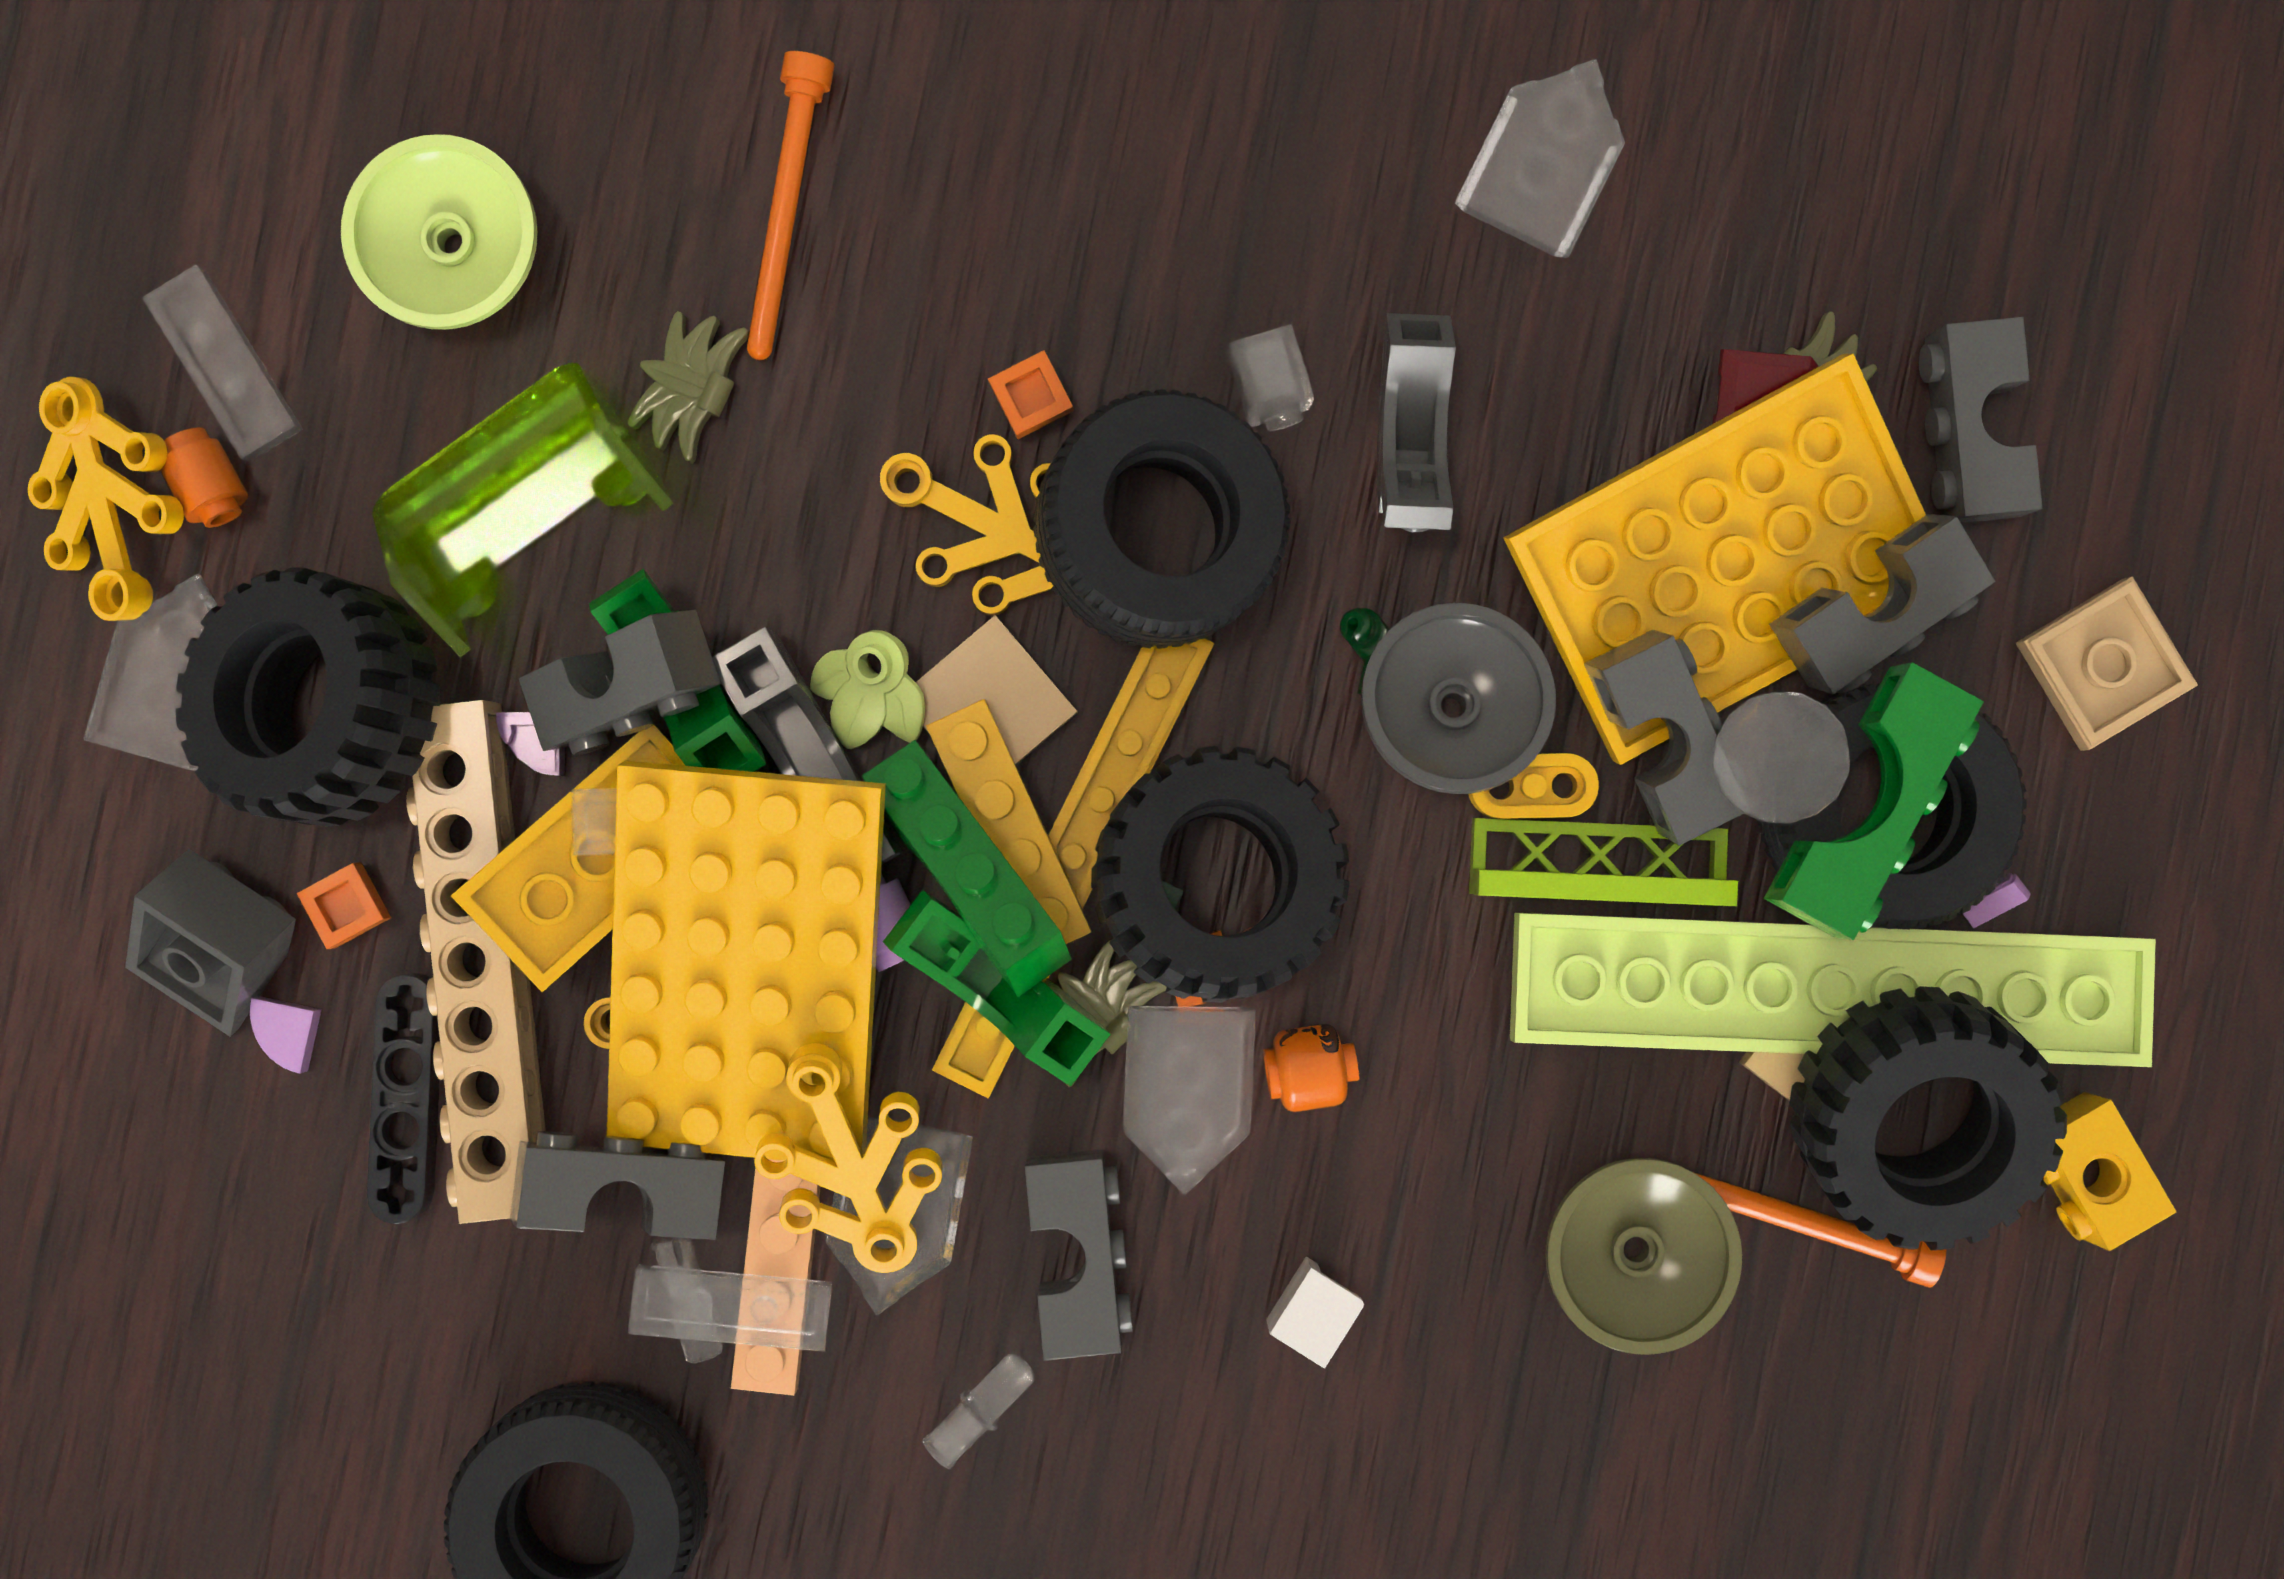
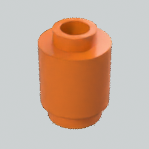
M200 427L177 432L164 440L167 446V460L160 472L173 496L180 501L186 520L190 523L203 522L205 527L213 528L236 519L242 513L240 506L247 500L248 493L220 441L210 438L206 429Z

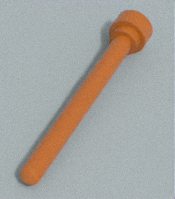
M787 51L784 53L780 76L781 82L786 84L784 94L790 100L747 343L749 355L756 360H765L772 353L815 103L822 102L823 93L830 92L835 66L831 60L803 51Z
M1695 1173L1717 1191L1730 1211L1891 1262V1268L1901 1273L1902 1279L1928 1288L1933 1287L1942 1274L1947 1249L1931 1251L1924 1241H1920L1918 1249L1911 1250L1895 1247L1887 1237L1875 1240L1859 1231L1854 1223Z

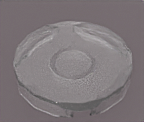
M1771 692L1748 699L1726 717L1714 740L1712 767L1720 791L1738 811L1760 822L1790 824L1817 815L1837 799L1849 776L1848 739L1842 723L1826 705L1802 693Z

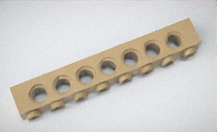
M485 700L433 706L431 722L437 723L433 741L425 740L420 755L425 757L416 774L412 776L414 787L408 789L406 800L409 819L413 825H418L420 851H416L414 854L413 871L418 887L424 889L427 914L422 915L420 920V938L424 950L431 952L433 978L428 980L426 996L430 1013L438 1018L440 1041H437L434 1045L433 1064L438 1079H444L447 1105H443L441 1108L440 1130L444 1142L451 1143L453 1168L448 1171L446 1189L450 1205L457 1207L459 1224L510 1219L519 1142L537 1143L538 1132L546 1131L530 979L451 897L464 880L472 878L515 840L506 747L496 722V713L502 712L501 703ZM457 753L462 757L466 771L463 780L457 786L452 787L444 778L443 766L450 755ZM460 816L464 817L472 828V839L469 845L462 851L453 845L449 834L452 823ZM470 943L477 945L485 955V968L479 977L469 974L463 965V953ZM475 1007L486 1011L491 1018L492 1032L487 1040L479 1039L470 1029L469 1018ZM481 1071L491 1074L498 1083L499 1095L495 1103L484 1101L477 1093L476 1079ZM486 1135L497 1138L503 1144L506 1152L503 1166H495L484 1157L482 1144Z

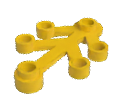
M66 377L48 385L41 395L39 402L40 417L45 427L52 432L40 468L38 472L31 476L28 483V496L35 507L39 509L62 510L55 532L49 535L45 541L44 556L48 565L55 570L77 571L86 567L91 551L90 545L83 534L90 517L104 568L97 572L90 582L88 591L90 605L95 614L103 620H134L150 608L153 601V590L148 580L131 568L115 504L136 517L140 527L145 532L151 534H173L177 532L183 524L184 511L180 501L174 496L149 494L103 462L98 441L120 453L122 462L128 469L141 472H157L161 470L167 460V446L159 435L133 432L104 412L102 396L91 381L80 377ZM143 447H145V456H144V458H143ZM74 455L77 473L72 482L71 478L65 473ZM160 509H161V513H162L161 521H160V519H159V510H160Z
M989 434L983 436L977 441L973 451L974 460L978 468L987 476L998 513L934 481L929 467L917 455L911 453L894 455L885 462L881 469L880 484L882 490L896 505L914 507L922 503L985 535V537L945 550L939 547H930L922 551L916 560V572L919 578L931 587H942L948 584L956 573L1018 553L1040 563L1038 560L1040 553L1036 552L1035 543L1037 539L1034 537V531L1030 530L1010 468L1013 458L1009 443L999 435ZM991 444L999 445L1005 450L1003 461L995 466H989L981 459L982 451ZM1051 463L1039 465L1031 474L1030 487L1035 498L1040 493L1037 482L1047 472ZM905 472H914L919 476V486L912 493H902L897 488V480ZM940 556L947 562L946 572L939 578L933 579L928 577L924 572L925 562L930 557ZM1038 566L1004 580L996 576L983 577L974 585L972 599L979 611L986 615L994 616L1003 613L1011 602L1051 590L1053 585L1047 581L1045 569ZM994 584L1003 589V600L995 607H987L980 601V593L987 585Z
M810 1043L803 1045L793 1053L790 1059L786 1077L787 1085L797 1098L810 1103L834 1161L795 1146L793 1140L784 1134L772 1133L763 1137L758 1143L754 1159L755 1167L762 1176L769 1179H780L788 1174H792L851 1198L858 1214L856 1216L822 1204L818 1196L811 1190L796 1188L786 1193L782 1199L779 1220L784 1229L794 1234H804L817 1229L852 1243L857 1260L864 1267L872 1271L889 1273L900 1270L911 1262L916 1253L917 1233L910 1221L924 1194L932 1192L939 1186L942 1179V1159L937 1152L929 1148H917L909 1152L904 1159L903 1181L887 1209L884 1206L877 1186L901 1139L911 1135L916 1130L919 1122V1104L912 1095L905 1092H895L885 1097L880 1106L879 1124L864 1154H862L836 1093L842 1073L840 1057L832 1048L824 1044ZM814 1072L820 1074L825 1082L821 1085H811L804 1082L801 1077L806 1073ZM901 1108L908 1111L911 1117L905 1121L898 1122L892 1120L888 1116V1112ZM769 1150H779L786 1155L787 1159L782 1162H772L766 1158L764 1153ZM925 1164L930 1166L934 1172L929 1176L920 1177L915 1175L911 1169L916 1165ZM795 1205H802L807 1207L811 1213L808 1216L798 1217L793 1215L789 1208ZM886 1239L893 1242L895 1247L880 1248L874 1245V1243L878 1240Z

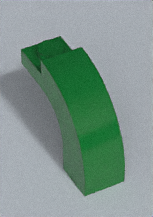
M644 568L589 603L590 612L608 635L649 615L677 612L672 608ZM722 683L697 694L698 706L664 717L670 731L674 751L686 766L754 772L766 764L754 731L740 716Z
M923 889L883 940V943L891 952L949 989L982 1014L1026 1058L1069 1086H1072L1111 1035L1090 1013L1047 977L1017 997L983 951L961 915Z

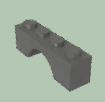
M764 627L712 657L719 679L738 713L763 743L781 774L862 781L778 633ZM885 819L881 865L903 853Z

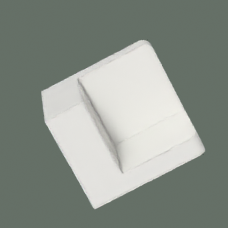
M1305 1257L1266 1321L1270 1335L1325 1369L1361 1312L1364 1303L1361 1297L1323 1274L1318 1263Z

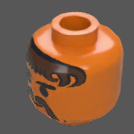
M1322 1024L1282 1030L1274 1037L1273 1048L1263 1049L1271 1100L1280 1098L1282 1105L1290 1112L1338 1106L1346 1100L1348 1093L1347 1082L1359 1081L1358 1062L1353 1042L1341 1044L1338 1032L1331 1025Z

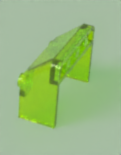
M568 363L549 372L392 485L377 500L372 516L391 586L457 655L462 657L471 650L462 620L466 617L480 615L494 602L496 598L495 590L499 583L496 567L595 496L606 506L619 504L621 506H629L639 501L648 493L662 511L673 505V502L654 465L594 382L578 363Z

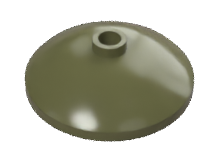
M1654 1158L1619 1160L1604 1165L1583 1177L1570 1189L1557 1207L1551 1220L1546 1240L1545 1258L1549 1282L1565 1314L1582 1332L1596 1342L1625 1353L1641 1355L1661 1354L1685 1347L1696 1341L1713 1328L1725 1314L1734 1298L1740 1281L1742 1270L1741 1239L1729 1207L1717 1191L1704 1179L1680 1165ZM1633 1237L1642 1238L1644 1244L1642 1252L1636 1257H1626L1624 1254L1625 1243Z

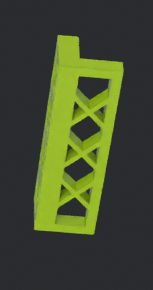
M1472 818L1469 894L1478 896L1737 906L1738 881L1726 879L1728 829L1714 828L1692 839L1710 841L1709 878H1687L1669 859L1682 845L1679 846L1671 842L1661 850L1651 838H1667L1658 834L1656 827L1652 825ZM1487 831L1511 832L1528 850V853L1510 870L1485 869ZM1524 833L1548 835L1535 846ZM1561 834L1574 835L1592 854L1572 873L1559 872L1542 853ZM1588 836L1611 837L1598 848ZM1624 837L1637 838L1654 856L1636 875H1623L1605 856ZM1536 859L1547 872L1522 870ZM1599 862L1609 874L1586 872ZM1662 865L1672 877L1649 875Z

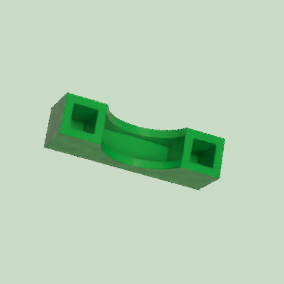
M1913 662L1889 667L1858 724L1872 742L1878 755L1881 769L1880 791L1872 811L1856 829L1840 838L1826 842L1794 841L1763 899L1832 937L1854 940L1858 932H1866L1873 925L1881 911L1883 899L1878 895L1890 873H1898L1905 866L1914 850L1915 840L1911 838V835L1921 816L1929 815L1937 807L1945 794L1947 781L1942 778L1954 756H1961L1974 741L1980 725L1974 719L1984 701Z
M916 740L861 776L864 782L886 783L884 817L910 852L914 853L938 882L983 951L1017 997L1072 960L1061 931Z

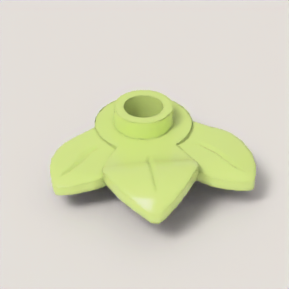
M871 630L860 634L850 643L848 649L829 651L822 656L812 672L810 690L817 696L833 700L830 710L831 727L838 740L847 749L857 748L867 743L879 733L882 726L909 743L914 740L917 741L922 732L925 717L924 694L916 682L907 674L909 656L906 647L897 637L888 632ZM869 653L874 654L880 660V674L872 669L868 659Z

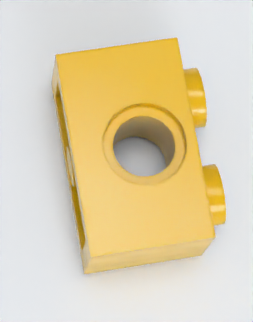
M2083 1092L2059 1106L2067 1114V1134L2064 1139L2055 1140L2057 1145L2063 1150V1154L2056 1172L2047 1170L2043 1180L2047 1185L2051 1184L2062 1204L2056 1208L2058 1216L2075 1239L2079 1241L2085 1240L2111 1251L2177 1213L2111 1099ZM2097 1159L2100 1168L2099 1176L2093 1185L2086 1188L2083 1183V1172L2091 1161Z

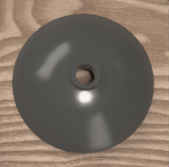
M1446 603L1426 607L1410 614L1395 624L1383 636L1374 649L1365 669L1361 689V707L1365 726L1374 746L1395 771L1415 784L1430 790L1450 794H1471L1503 785L1520 774L1536 758L1546 743L1553 726L1556 710V689L1550 665L1543 651L1532 636L1519 624L1500 612L1487 607L1467 603ZM1445 699L1456 700L1462 707V715L1456 718L1448 717L1441 709V702Z

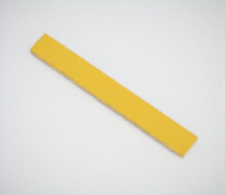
M1205 638L1191 644L1184 643L1179 647L1168 646L1167 648L1157 649L1156 646H1153L1151 648H1141L1048 835L1082 910L1093 889L1091 888L1092 868L1097 862L1098 852L1095 850L1100 833L1109 821V815L1129 789L1145 773H1151L1214 646L1213 642ZM965 1002L932 1071L989 1099L1015 1045L988 1019Z

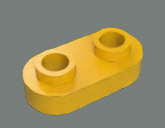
M1571 753L1538 754L1520 774L1508 781L1510 788L1504 798H1494L1489 790L1468 795L1473 806L1480 813L1491 818L1574 817L1584 813L1593 805L1598 795L1599 780L1593 766L1579 755ZM1560 773L1567 775L1572 781V791L1565 798L1558 797L1552 789V781Z

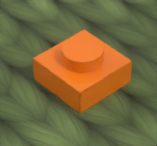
M1045 350L988 378V382L1017 439L1074 411L1073 405Z
M362 862L351 863L297 893L326 949L337 948L391 918Z

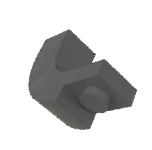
M1387 313L1378 412L1377 497L1378 513H1383L1384 526L1388 528H1401L1409 532H1424L1429 529H1451L1453 501L1447 462V424L1456 345L1451 316Z

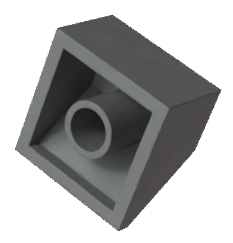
M188 849L134 896L125 968L231 1037L250 1013L251 998L261 996L287 957L296 919L289 915L286 909L276 900L266 896L262 897L236 880L233 874L223 865L217 862H209L191 849Z

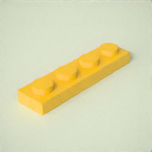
M982 699L926 725L958 797L1061 931L1065 944L1092 933L987 701Z

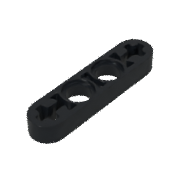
M419 973L395 976L385 982L378 991L375 1007L367 1198L368 1205L373 1214L383 1222L391 1224L406 1223L425 1212L432 1203L435 1189L440 1079H438L434 1069L433 1050L435 1043L440 1041L438 1018L430 1013L427 1004L426 989L430 977ZM410 985L412 986V995L417 998H423L424 1004L423 1009L411 1013L410 1031L423 1029V1038L408 1036L394 1039L393 1030L398 1031L407 1028L408 1022L407 1009L397 1007L396 998L397 995L407 993ZM401 1048L412 1049L422 1060L423 1068L421 1075L414 1083L401 1082L392 1072V1057ZM402 1111L411 1114L419 1124V1136L412 1146H400L389 1135V1121L397 1112ZM416 1156L418 1159L417 1164L413 1163L403 1168V1186L408 1190H414L415 1197L404 1203L402 1208H399L398 1198L388 1196L387 1188L399 1182L401 1163L389 1166L387 1158L402 1160Z

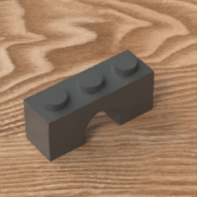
M2024 317L1945 324L1924 338L1925 344L1921 347L1919 353L1920 376L1924 383H1929L1931 408L1928 409L1925 417V433L1928 443L1931 446H1935L1937 471L1933 474L1931 481V494L1935 507L1941 509V515L1956 516L1960 523L2018 518L2043 509L2036 445L2009 447L1996 442L1986 432L1981 415L1983 403L1988 395L2006 393L2030 381Z
M1927 514L1875 550L1887 570L1889 588L1883 603L1872 613L1864 616L1858 610L1848 592L1820 588L1769 624L1808 687L1830 694H1842L1852 691L1871 677L1870 669L1888 656L1896 657L1911 651L1925 639L1923 632L1941 619L1948 620L1958 617L1978 603L1977 594L1996 581L1956 516Z
M696 609L649 615L605 636L612 656L614 670L608 652L563 657L518 678L542 751L570 746L573 756L590 753L610 745L607 735L615 732L616 737L653 726L652 714L660 712L661 717H665L698 706L699 702L696 695L721 684Z
M1651 630L1584 663L1610 722L1629 730L1650 719L1661 718L1668 728L1669 747L1663 760L1654 768L1634 777L1658 834L1680 846L1749 811L1741 793L1742 790L1747 788L1745 776L1734 757L1730 754L1725 755L1716 735L1722 731L1721 720L1712 703L1706 697L1700 698L1691 677L1697 673V665L1691 651L1683 640H1675L1673 635Z
M539 1131L537 1143L519 1142L510 1221L516 1228L584 1232L587 1208L593 1195L609 1183L627 1181L636 1184L642 1194L643 1213L641 1228L650 1236L716 1240L725 1161L714 1155L702 1153L700 1145L671 1142L668 1152L643 1150V1139L605 1136L603 1147L578 1146L577 1134Z
M1103 1149L1028 1157L1025 1164V1176L1031 1231L1047 1229L1066 1231L1080 1242L1086 1257L1082 1268L1072 1277L1061 1281L1040 1283L1037 1299L1043 1361L1121 1353V1333L1133 1332L1130 1294H1117L1115 1269L1127 1268L1123 1229L1111 1230L1109 1205L1120 1204L1117 1165L1105 1166Z

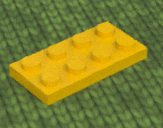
M655 725L639 731L451 895L457 904L541 992L546 990L613 929L617 765L626 760L686 766L674 751L673 745Z

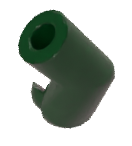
M1353 608L1347 611L1340 621L1341 635L1364 662L1357 690L1359 695H1361L1362 681L1369 659L1379 641L1390 630L1382 618L1375 611L1368 608Z

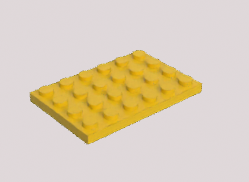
M1849 353L1832 359L1503 537L1612 761L1622 765L1670 739L1668 728L1661 718L1650 719L1629 730L1610 722L1584 663L1651 630L1673 635L1675 640L1681 639L1685 642L1694 657L1697 673L1691 677L1700 698L1706 697L1718 713L1797 670L1769 624L1820 588L1848 592L1858 610L1864 616L1875 611L1885 600L1889 588L1887 570L1875 550L1923 518L1926 514L1854 354Z
M626 760L617 765L607 1136L643 1139V1147L670 1149L671 1142L700 1145L702 1153L755 1158L758 1143L763 1137L772 1133H781L790 1137L795 1146L834 1161L810 1103L797 1098L790 1091L786 1079L789 1062L793 1053L803 1045L820 1043L832 1048L840 1057L842 1073L836 1093L861 1152L864 1154L867 1143L886 783ZM814 1072L806 1073L801 1077L804 1082L811 1085H821L825 1082L820 1074ZM769 1150L764 1153L767 1159H787L786 1155L779 1150Z

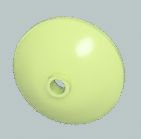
M423 135L404 140L387 148L362 170L353 183L343 208L341 242L344 258L353 279L361 291L380 309L394 318L413 326L438 330L456 329L475 324L490 317L503 308L519 291L530 272L535 257L537 220L530 195L523 182L496 153L481 144L458 136ZM452 235H461L462 244L456 252L446 253V240Z

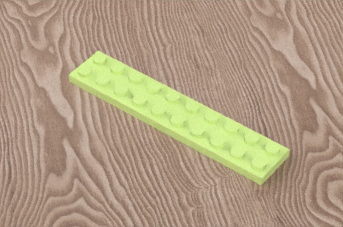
M1514 913L1510 1041L1514 1043L1805 1054L1809 1050L1817 1054L1822 1045L1817 1036L1830 1022L1838 1028L1848 1020L1850 1016L1846 1012L1847 1009L1861 1001H1864L1868 1007L1881 1003L1879 997L1881 993L1900 988L1908 997H1914L1915 989L1925 986L1940 987L1948 997L1950 993L1959 991L1975 997L1984 1007H1992L2030 1042L2048 1063L2152 1067L2156 939L1870 927L1864 933L1858 932L1854 940L1832 937L1811 924Z

